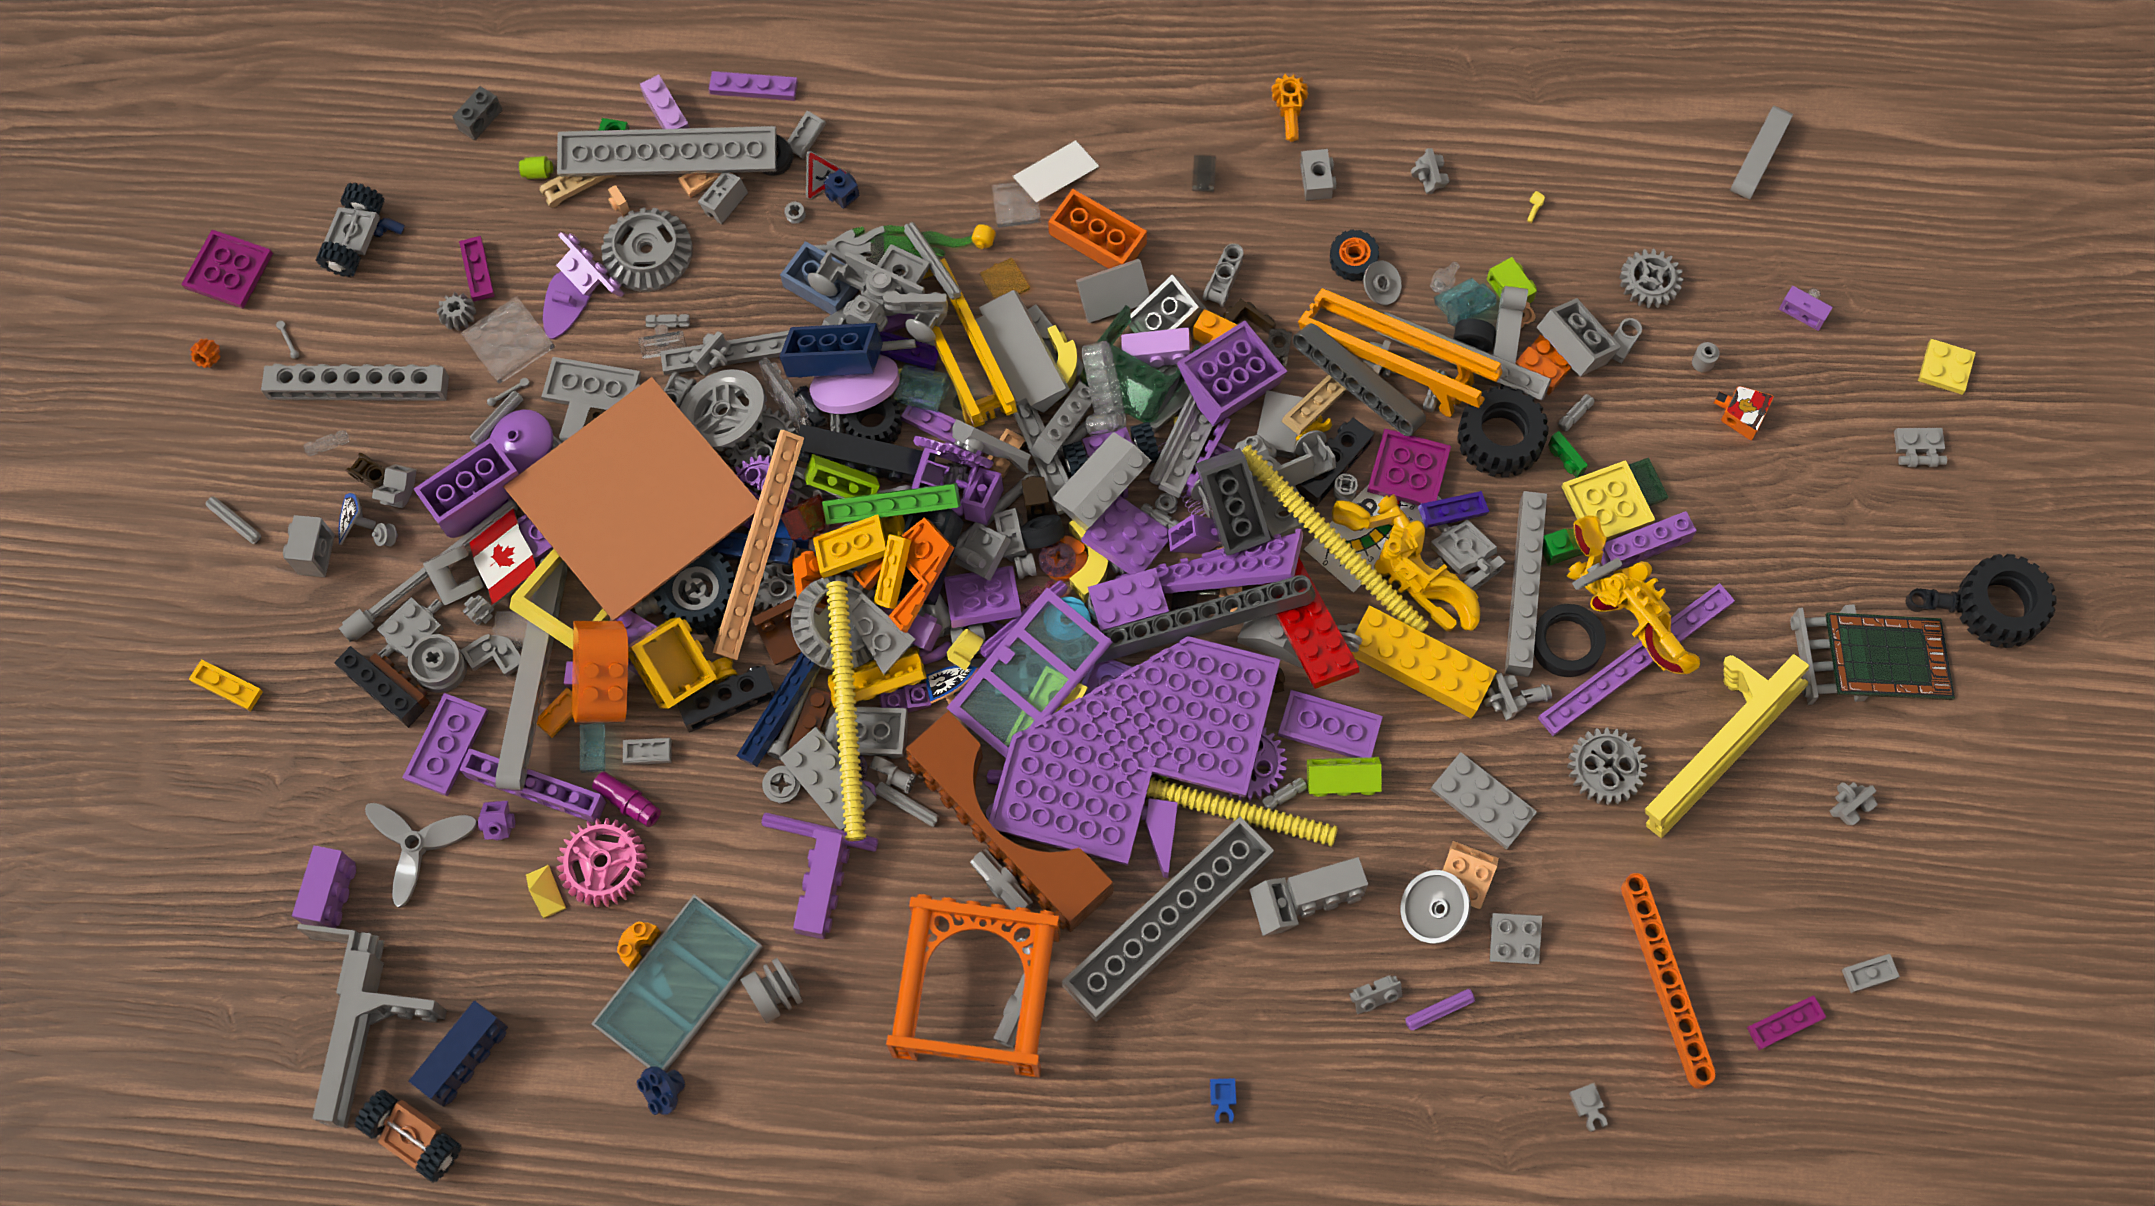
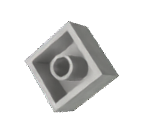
M294 515L293 521L288 527V543L283 548L284 559L298 575L326 577L335 534L322 518Z

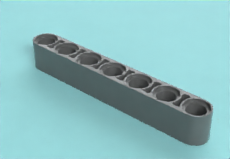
M1309 323L1293 336V344L1301 353L1404 436H1411L1426 422V416L1420 408L1317 325Z

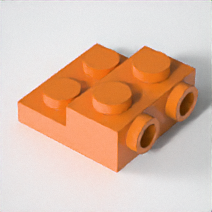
M1541 334L1530 347H1527L1515 363L1552 378L1546 392L1548 395L1554 391L1572 369L1571 365Z
M802 552L801 556L792 560L796 595L798 597L810 583L821 579L822 576L815 552ZM825 595L816 607L824 609L828 605L827 599L829 597Z

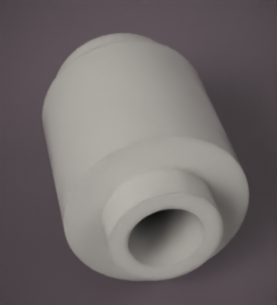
M1705 342L1700 344L1692 358L1695 370L1702 373L1710 371L1719 357V349L1713 343Z

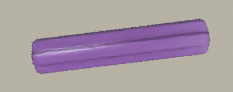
M1466 989L1405 1018L1407 1027L1413 1031L1474 1003V995L1470 989Z

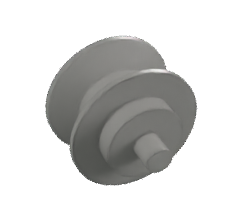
M379 523L376 525L374 532H372V536L376 545L383 546L385 544L390 547L394 545L398 533L393 524L385 525Z

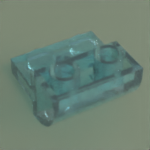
M1473 278L1434 297L1435 304L1447 315L1448 323L1454 327L1458 321L1473 318L1496 305V295L1484 283L1479 285Z
M905 364L900 373L901 379L894 396L896 402L938 412L951 382L949 374Z

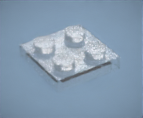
M1018 182L992 185L997 228L1041 223L1039 203L1035 202Z

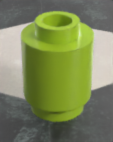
M547 156L526 157L519 162L520 175L522 178L526 177L527 179L549 178L550 173H553V163Z

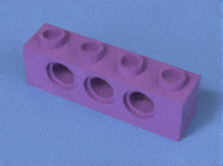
M1686 511L1606 542L1602 550L1604 553L1601 563L1605 565L1619 557L1623 565L1618 569L1624 568L1690 542L1696 533V529Z

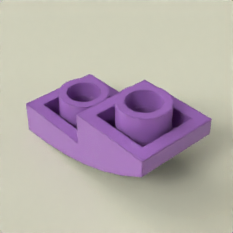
M926 683L907 685L903 689L891 693L879 694L881 708H906L909 713L931 707Z

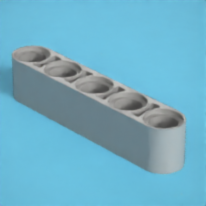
M1773 105L1730 189L1731 192L1749 200L1751 199L1793 117L1792 113Z

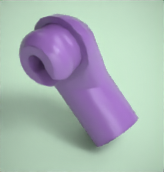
M945 642L932 652L921 649L919 653L923 664H930L941 660L947 656V651L952 645L949 642Z

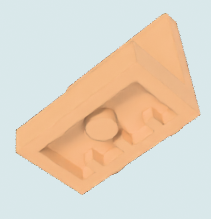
M1453 841L1442 871L1449 872L1458 877L1468 890L1471 906L1480 909L1496 871L1499 858Z

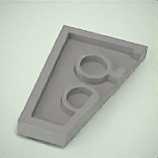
M863 593L847 610L850 613L852 622L885 676L916 640L909 633L902 632L889 616Z

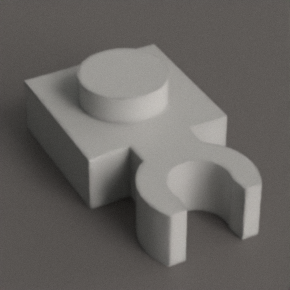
M1594 1083L1569 1093L1579 1117L1587 1116L1586 1126L1590 1132L1595 1130L1593 1120L1595 1119L1600 1121L1602 1127L1607 1126L1605 1116L1598 1112L1604 1105Z

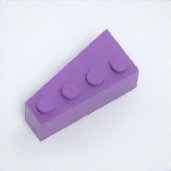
M814 829L812 837L815 838L816 845L815 849H810L808 854V867L811 869L810 872L804 874L802 890L806 892L805 896L801 895L799 898L793 929L796 934L825 939L826 933L831 931L833 919L830 918L832 909L835 910L837 907L838 895L835 894L837 886H841L843 883L844 872H841L843 863L848 862L850 849H847L842 834Z

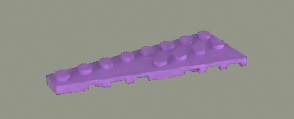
M1295 529L1296 533L1281 537L1280 533L1275 534L1274 539L1229 556L1225 554L1222 548L1203 553L1202 558L1188 561V558H1183L1179 564L1168 567L1166 563L1158 565L1156 570L1163 593L1262 585L1294 577L1304 536L1302 529ZM1126 573V574L1118 575V576H1116L1115 579H1118V578H1121V577H1125V576H1128V575H1130V574Z

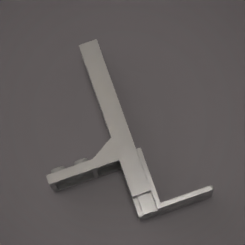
M298 924L297 929L310 939L347 943L336 994L340 996L312 1118L328 1127L347 1129L370 1025L395 1014H398L397 1017L402 1019H412L413 1016L422 1017L421 1020L436 1022L437 1019L445 1020L447 1010L434 1000L377 993L384 962L381 961V956L385 943L384 940H379V936L372 935L371 933H358L354 930Z

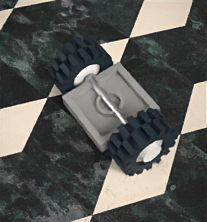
M353 182V184L348 183L340 200L341 205L345 206V208L338 207L325 241L322 243L316 257L317 264L321 265L320 267L326 268L328 272H334L335 275L340 274L342 277H345V275L353 277L361 260V257L358 255H365L380 219L379 214L385 202L381 193H377L378 191L375 189L371 190L369 186L364 187V184L358 185Z

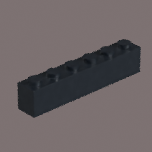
M801 424L799 436L804 437L798 457L802 462L809 463L813 454L876 477L881 476L889 478L893 482L904 481L913 484L923 453L922 450ZM930 454L928 460L935 462L936 456ZM921 483L919 485V487L927 486Z

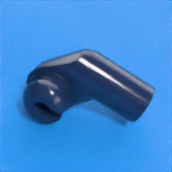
M384 218L378 221L373 235L382 237L383 233L389 230L402 235L405 225L390 218Z

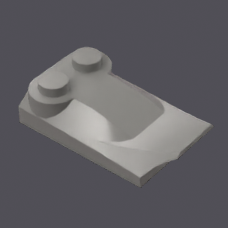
M956 419L952 427V438L956 439L954 444L974 454L979 450L988 455L1006 458L1017 469L1027 474L1029 473L1028 460L1031 456L1030 454Z
M856 707L857 711L855 714L857 719H855V722L858 723L856 729L859 731L856 737H859L857 744L860 745V748L857 750L860 752V755L887 756L890 759L904 757L908 734L907 709ZM835 712L826 720L825 737L841 753V750H838L840 743L837 742V739L840 738L837 735L839 728L836 727L838 723L836 716H838V713Z

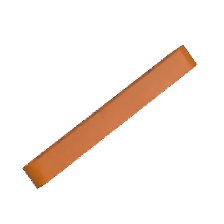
M1633 873L1623 882L1621 892L1687 1079L1694 1088L1703 1089L1715 1079V1069L1648 882L1642 874ZM1629 882L1637 883L1640 891H1633L1629 887ZM1637 905L1645 906L1648 914H1641L1637 909ZM1645 929H1653L1656 933V938L1649 937ZM1654 951L1661 952L1664 956V961L1655 959ZM1662 975H1669L1672 978L1673 984H1665L1662 980ZM1671 998L1680 1001L1681 1009H1676L1671 1005ZM1679 1022H1684L1689 1026V1033L1680 1030ZM1688 1046H1693L1697 1049L1698 1057H1693L1688 1053ZM1697 1070L1705 1072L1706 1081H1700L1697 1078Z

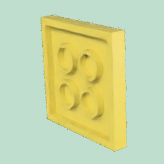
M1626 460L1564 482L1561 486L1577 520L1588 515L1598 517L1607 540L1653 524L1655 521Z

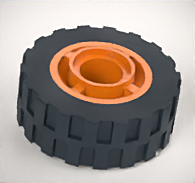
M1352 229L1342 232L1341 235L1335 238V241L1331 244L1329 260L1331 268L1336 272L1337 276L1350 281H1361L1364 279L1368 266L1379 259V246L1376 244L1374 237H1371L1367 232H1362V230ZM1356 253L1359 257L1353 258L1349 254Z

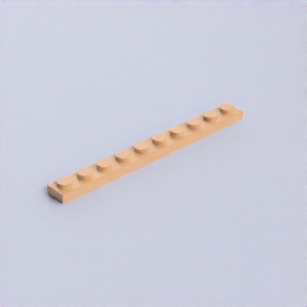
M780 430L713 650V653L733 660H737L804 440V437L785 430Z

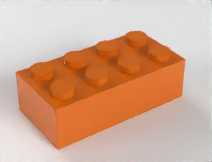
M1074 189L1070 191L1048 221L1049 235L1108 269L1135 260L1147 244L1146 230Z

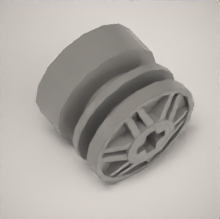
M777 957L771 960L777 969L775 972L771 973L767 964L763 965L766 974L765 978L762 979L753 971L740 979L766 1024L781 1016L777 1006L780 1002L788 1010L792 1009L787 1000L790 996H793L797 1005L803 1002L795 979L789 969Z

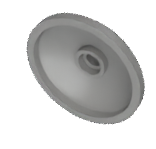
M1441 870L1424 872L1414 878L1405 889L1400 907L1401 918L1408 932L1416 939L1430 944L1447 942L1463 930L1469 919L1471 901L1468 890L1458 877L1449 872ZM1444 906L1445 910L1440 914V908Z

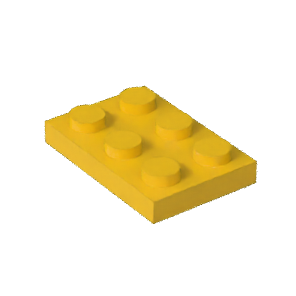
M878 514L813 538L819 570L823 579L884 557L887 545L882 521Z

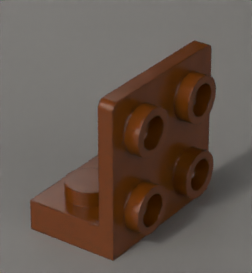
M794 597L752 617L754 625L774 665H779L802 652L795 642L791 629V613L796 601Z

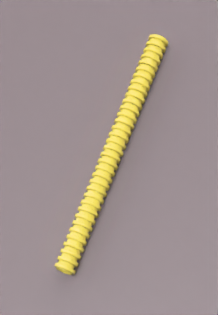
M1251 444L1247 445L1242 452L1246 457L1249 470L1252 472L1251 475L1253 477L1256 476L1257 481H1261L1262 486H1266L1268 488L1267 491H1271L1273 493L1272 496L1277 497V501L1279 503L1282 502V506L1284 508L1287 507L1288 512H1292L1294 514L1293 517L1299 519V523H1304L1303 527H1308V532L1310 534L1314 533V538H1319V543H1324V548H1329V553H1334V558L1336 560L1339 558V563L1341 565L1345 564V569H1350V574H1355V579H1360V584H1365V589L1371 590L1370 594L1372 596L1376 595V600H1381V605H1386V610H1391L1392 616L1396 615L1397 620L1423 632L1428 627L1429 622L1427 620L1424 621V617L1422 615L1419 616L1418 611H1414L1413 606L1408 605V601L1403 600V596L1401 594L1398 595V591L1396 589L1393 590V586L1391 584L1388 585L1387 580H1383L1382 575L1377 574V570L1372 569V565L1370 563L1367 564V560L1365 558L1362 559V555L1360 553L1357 554L1356 549H1352L1350 547L1351 544L1346 543V539L1341 538V534L1339 532L1336 533V529L1334 527L1331 528L1330 523H1326L1325 518L1319 516V512L1315 513V508H1310V503L1308 501L1304 502V497H1299V492H1294V487H1289V482H1284V477L1282 475L1279 477L1277 475L1278 471H1273V466H1268V461H1263V456H1258L1256 454L1258 451L1251 449Z
M834 581L828 583L826 588L829 589L827 592V596H829L827 603L830 604L828 606V611H830L828 617L831 618L829 621V625H831L829 632L832 633L830 639L833 641L830 643V646L833 647L831 654L834 655L831 660L834 662L832 669H835L832 674L835 677L833 683L836 684L834 687V691H836L834 698L837 699L835 701V706H837L835 712L838 713V716H836L838 721L836 727L839 728L837 735L840 736L837 742L840 743L838 750H841V753L838 754L839 758H841L839 765H842V768H840L842 773L840 779L843 780V783H841L843 788L841 794L844 795L842 802L845 804L842 806V809L845 810L843 817L846 818L843 821V824L846 825L844 832L847 833L844 838L847 841H861L866 838V834H864L866 827L863 826L865 819L862 816L865 815V812L862 811L864 804H861V801L864 798L861 796L863 790L860 789V786H862L860 781L862 775L859 774V771H861V767H859L861 760L858 759L860 752L857 750L860 748V745L857 744L859 737H856L859 731L856 729L858 723L855 722V719H857L855 714L857 708L854 707L856 704V700H854L856 693L853 692L855 689V685H853L855 679L852 678L854 671L851 670L854 665L851 663L853 656L850 655L853 651L850 648L852 642L849 641L851 638V634H849L851 627L848 626L850 624V619H848L850 613L847 612L849 609V605H847L849 599L846 597L848 591L845 590L848 585L843 581Z
M1154 777L1150 779L1146 798L1154 797L1153 799L1156 800L1158 798L1164 801L1178 802L1177 806L1179 804L1183 808L1188 806L1190 810L1196 808L1198 812L1203 810L1205 814L1211 812V815L1215 816V814H1218L1220 818L1226 816L1228 820L1233 818V821L1241 817L1250 826L1251 824H1255V827L1260 825L1263 826V829H1266V827L1270 828V831L1275 829L1277 833L1283 831L1285 835H1288V833L1292 834V837L1298 835L1300 839H1303V837L1307 838V841L1313 839L1315 843L1320 841L1322 845L1328 843L1330 847L1334 845L1338 830L1335 825L1330 827L1328 823L1322 825V822L1315 823L1313 819L1307 821L1308 818L1303 820L1298 815L1297 817H1293V814L1288 816L1285 815V812H1282V814L1278 813V810L1273 812L1271 808L1265 810L1263 806H1260V808L1256 807V804L1250 806L1248 802L1243 804L1241 800L1235 802L1233 798L1228 800L1226 796L1220 798L1218 794L1212 796L1213 793L1211 792L1205 794L1203 790L1198 792V789L1191 790V787H1187V789L1183 788V785L1178 787L1176 783L1171 785L1169 781L1163 783L1161 779L1158 781Z

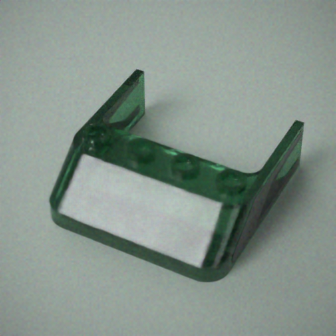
M1125 305L1092 347L1080 374V382L1098 393L1097 397L1143 423H1151L1162 413L1185 383V380L1179 368L1173 375H1166L1113 345L1131 322L1130 307ZM1196 345L1194 349L1190 352V354L1201 347L1199 345Z

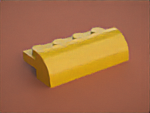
M917 646L909 648L885 676L875 660L851 669L854 671L852 678L855 679V682H853V685H855L853 692L856 693L854 697L856 702L870 700L876 695L885 692L891 693L900 687L915 685L921 680L927 679ZM833 674L828 675V685L831 690V701L834 708H837L835 706L837 699L834 698V694H836L834 687L836 684L833 683L835 677Z

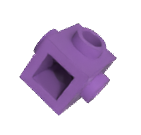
M508 801L486 802L483 804L478 818L479 830L483 831L485 840L509 838L511 829L515 827V816L510 814Z

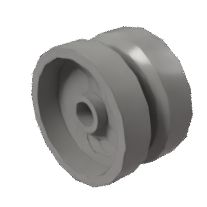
M430 634L420 638L412 646L408 654V666L412 675L425 689L435 693H444L455 689L463 681L467 673V661L455 642L441 634Z

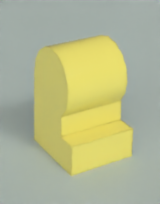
M965 629L948 649V660L966 670L971 664V659L980 649L983 638L969 629Z

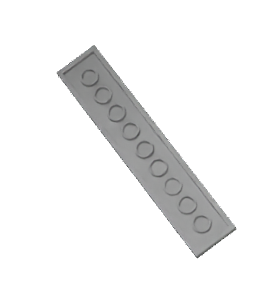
M775 126L558 132L557 174L559 177L776 171L777 129Z

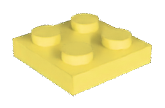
M1931 339L1927 346L1918 381L1963 395L1966 391L1976 352Z

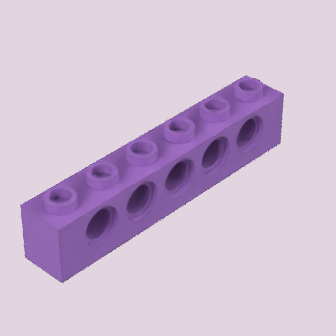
M469 748L459 770L468 779L496 788L499 758ZM530 769L527 770L523 790L499 789L593 823L596 822V818H600L606 805V801L601 794Z

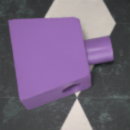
M1193 514L1168 530L1170 552L1203 554L1216 546H1221L1213 519Z

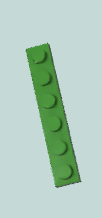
M957 483L832 499L822 502L826 525L863 520L877 514L881 518L958 508L961 506Z

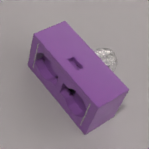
M1792 286L1779 310L1819 331L1833 307L1819 300L1821 292L1817 288H1811L1806 293Z

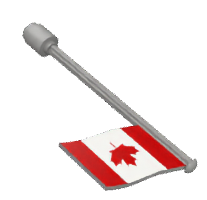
M508 499L506 504L444 551L446 552L462 544L465 548L470 545L475 565L488 588L492 607L522 585L537 568L534 556L520 531L515 514L518 506L512 499ZM425 567L369 610L366 609L364 612L361 609L357 610L342 622L343 625L339 627V630L350 642L360 639L375 627L372 623L377 616L429 577Z

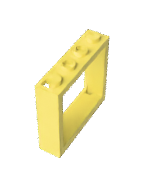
M553 549L513 594L509 608L573 650V629L529 601L532 595L563 561ZM602 609L593 621H608L610 617Z

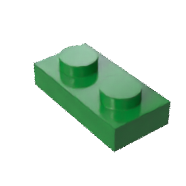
M1560 431L1553 434L1548 444L1551 453L1555 457L1560 458L1568 473L1573 474L1576 478L1582 476L1588 464Z

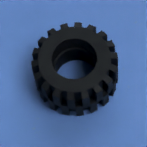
M891 396L871 408L843 414L846 433L849 435L891 444V441L896 442L898 439L897 434L901 433L902 420L899 406H897L894 398L891 399ZM873 413L885 417L884 421L875 427H866L860 423L865 416Z

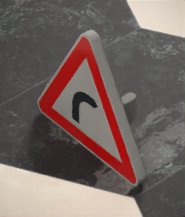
M812 151L807 152L806 197L808 199H812L824 191V181L827 176L841 169Z

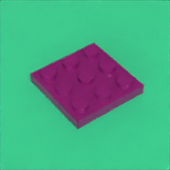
M212 229L181 285L184 289L244 309L273 252L271 249Z
M1384 429L1367 492L1384 497L1386 495L1390 497L1395 494L1397 500L1418 506L1422 503L1436 501L1451 446L1412 435L1404 436L1400 432Z

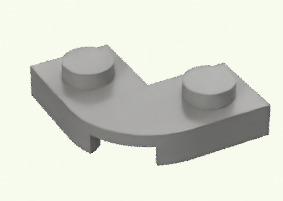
M487 634L460 650L474 671L495 659L506 677L518 670L521 655L507 637L500 635L490 636V634Z

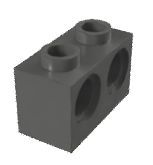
M479 86L452 117L458 130L476 141L500 114L502 107L497 96Z

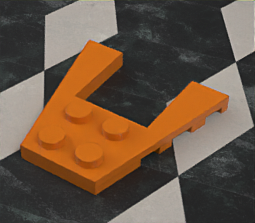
M923 518L902 534L903 538L911 540L906 567L919 580L889 615V618L905 633L911 627L954 550L952 544L926 518ZM884 557L866 563L867 566L860 572L855 571L852 574L866 590L870 591L878 582Z

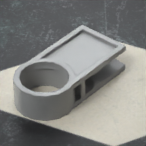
M1627 318L1623 320L1613 335V338L1621 348L1612 359L1621 364L1642 332V326L1636 319ZM1626 325L1633 326L1637 330V335H1626L1622 327Z

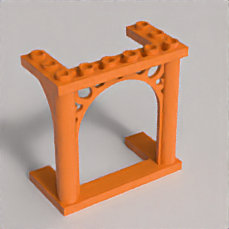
M925 894L910 897L909 907L912 915L893 1031L892 1035H888L886 1044L892 1057L917 1061L918 1053L1002 1064L1013 1066L1015 1075L1040 1078L1041 1064L1037 1052L1053 941L1059 942L1060 939L1059 916H1055L1054 912L1041 910L1040 913H1032L1030 909L1024 907H1016L1015 910L1005 909V906L1000 904H991V907L981 906V903L977 901H966V904L957 903L956 899L943 897L942 900H934L931 896ZM940 917H944L949 922V930L946 932H941L935 927L939 926ZM952 917L958 921L963 919L964 923L960 926L955 925ZM981 921H984L987 924L986 926L982 927L979 925V923ZM1005 924L1006 927L1014 925L1010 932L1003 931L1002 926ZM1028 928L1031 933L1027 940L1023 942L1014 940V935L1019 929ZM929 930L937 936L935 941L929 942L931 934H928ZM967 930L989 931L1008 941L1018 953L1023 964L1025 980L1014 1052L915 1038L928 961L935 949L950 936ZM1033 943V948L1029 947L1030 955L1025 954L1023 948Z

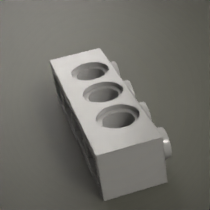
M1079 381L1039 435L1030 452L1049 465L1087 413L1098 393Z

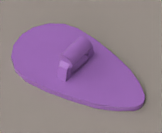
M562 271L556 274L550 281L543 309L544 330L546 336L551 340L560 337L571 328L592 295V292L589 296L583 295Z

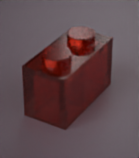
M820 494L799 502L780 515L792 540L800 537L802 540H806L814 536L815 532L826 527L823 500Z

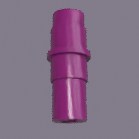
M606 771L601 772L595 778L592 788L619 808L624 816L629 815L646 827H651L660 817L661 810L642 796L641 791L634 790L625 783L623 784Z

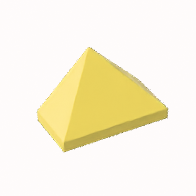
M549 865L526 874L529 892L543 918L566 909Z

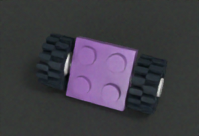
M1146 422L1131 426V438L1127 428L1123 427L1082 439L1083 445L1081 441L1063 445V455L1069 477L1071 478L1113 432L1139 448L1151 460L1149 464L1157 462L1159 458L1158 446L1150 423Z

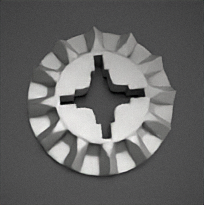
M777 766L766 773L762 787L770 801L781 804L783 802H790L791 799L798 796L801 783L786 766ZM783 776L785 783L789 784V786L784 787L782 793H780L779 787L775 785L781 782Z

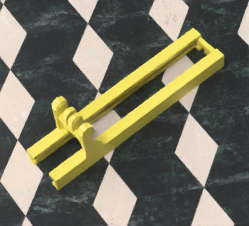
M1793 654L1767 680L1736 658V656L1730 655L1725 657L1723 662L1724 685L1728 686L1731 691L1739 690L1742 692L1747 703L1645 808V813L1649 816V820L1646 822L1647 828L1661 839L1808 686V681L1801 679L1809 670V665Z

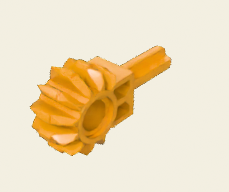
M1284 74L1283 79L1277 78L1272 86V100L1277 101V108L1280 107V117H1285L1286 140L1294 142L1299 138L1298 116H1300L1304 100L1308 98V86L1303 83L1302 77L1296 79L1295 74L1291 77Z

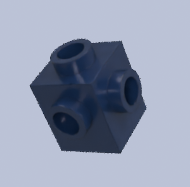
M841 169L829 174L824 181L826 197L831 202L835 201L843 209L860 196L858 185L853 176L849 173L845 174Z

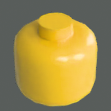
M977 225L972 235V242L979 249L990 248L994 242L996 232L988 225Z

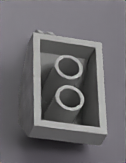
M1257 601V602H1255L1253 605H1257V604H1259L1261 601ZM1275 614L1244 622L1238 636V643L1303 668ZM1340 631L1350 651L1358 652V645L1362 643V638L1355 634Z

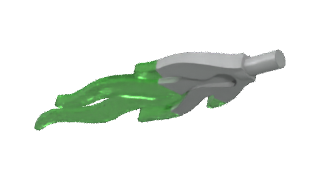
M894 225L880 226L863 234L865 232L864 227H857L844 232L834 240L827 241V245H813L825 253L830 251L832 257L846 263L845 254L849 252L877 265L881 260L880 258L862 255L872 254L883 257L890 244L922 258L917 250H913L915 246L908 236L889 235L905 234L904 227ZM921 232L929 244L960 247L972 242V235L955 239L938 232ZM936 247L932 248L936 255L945 256L944 250Z

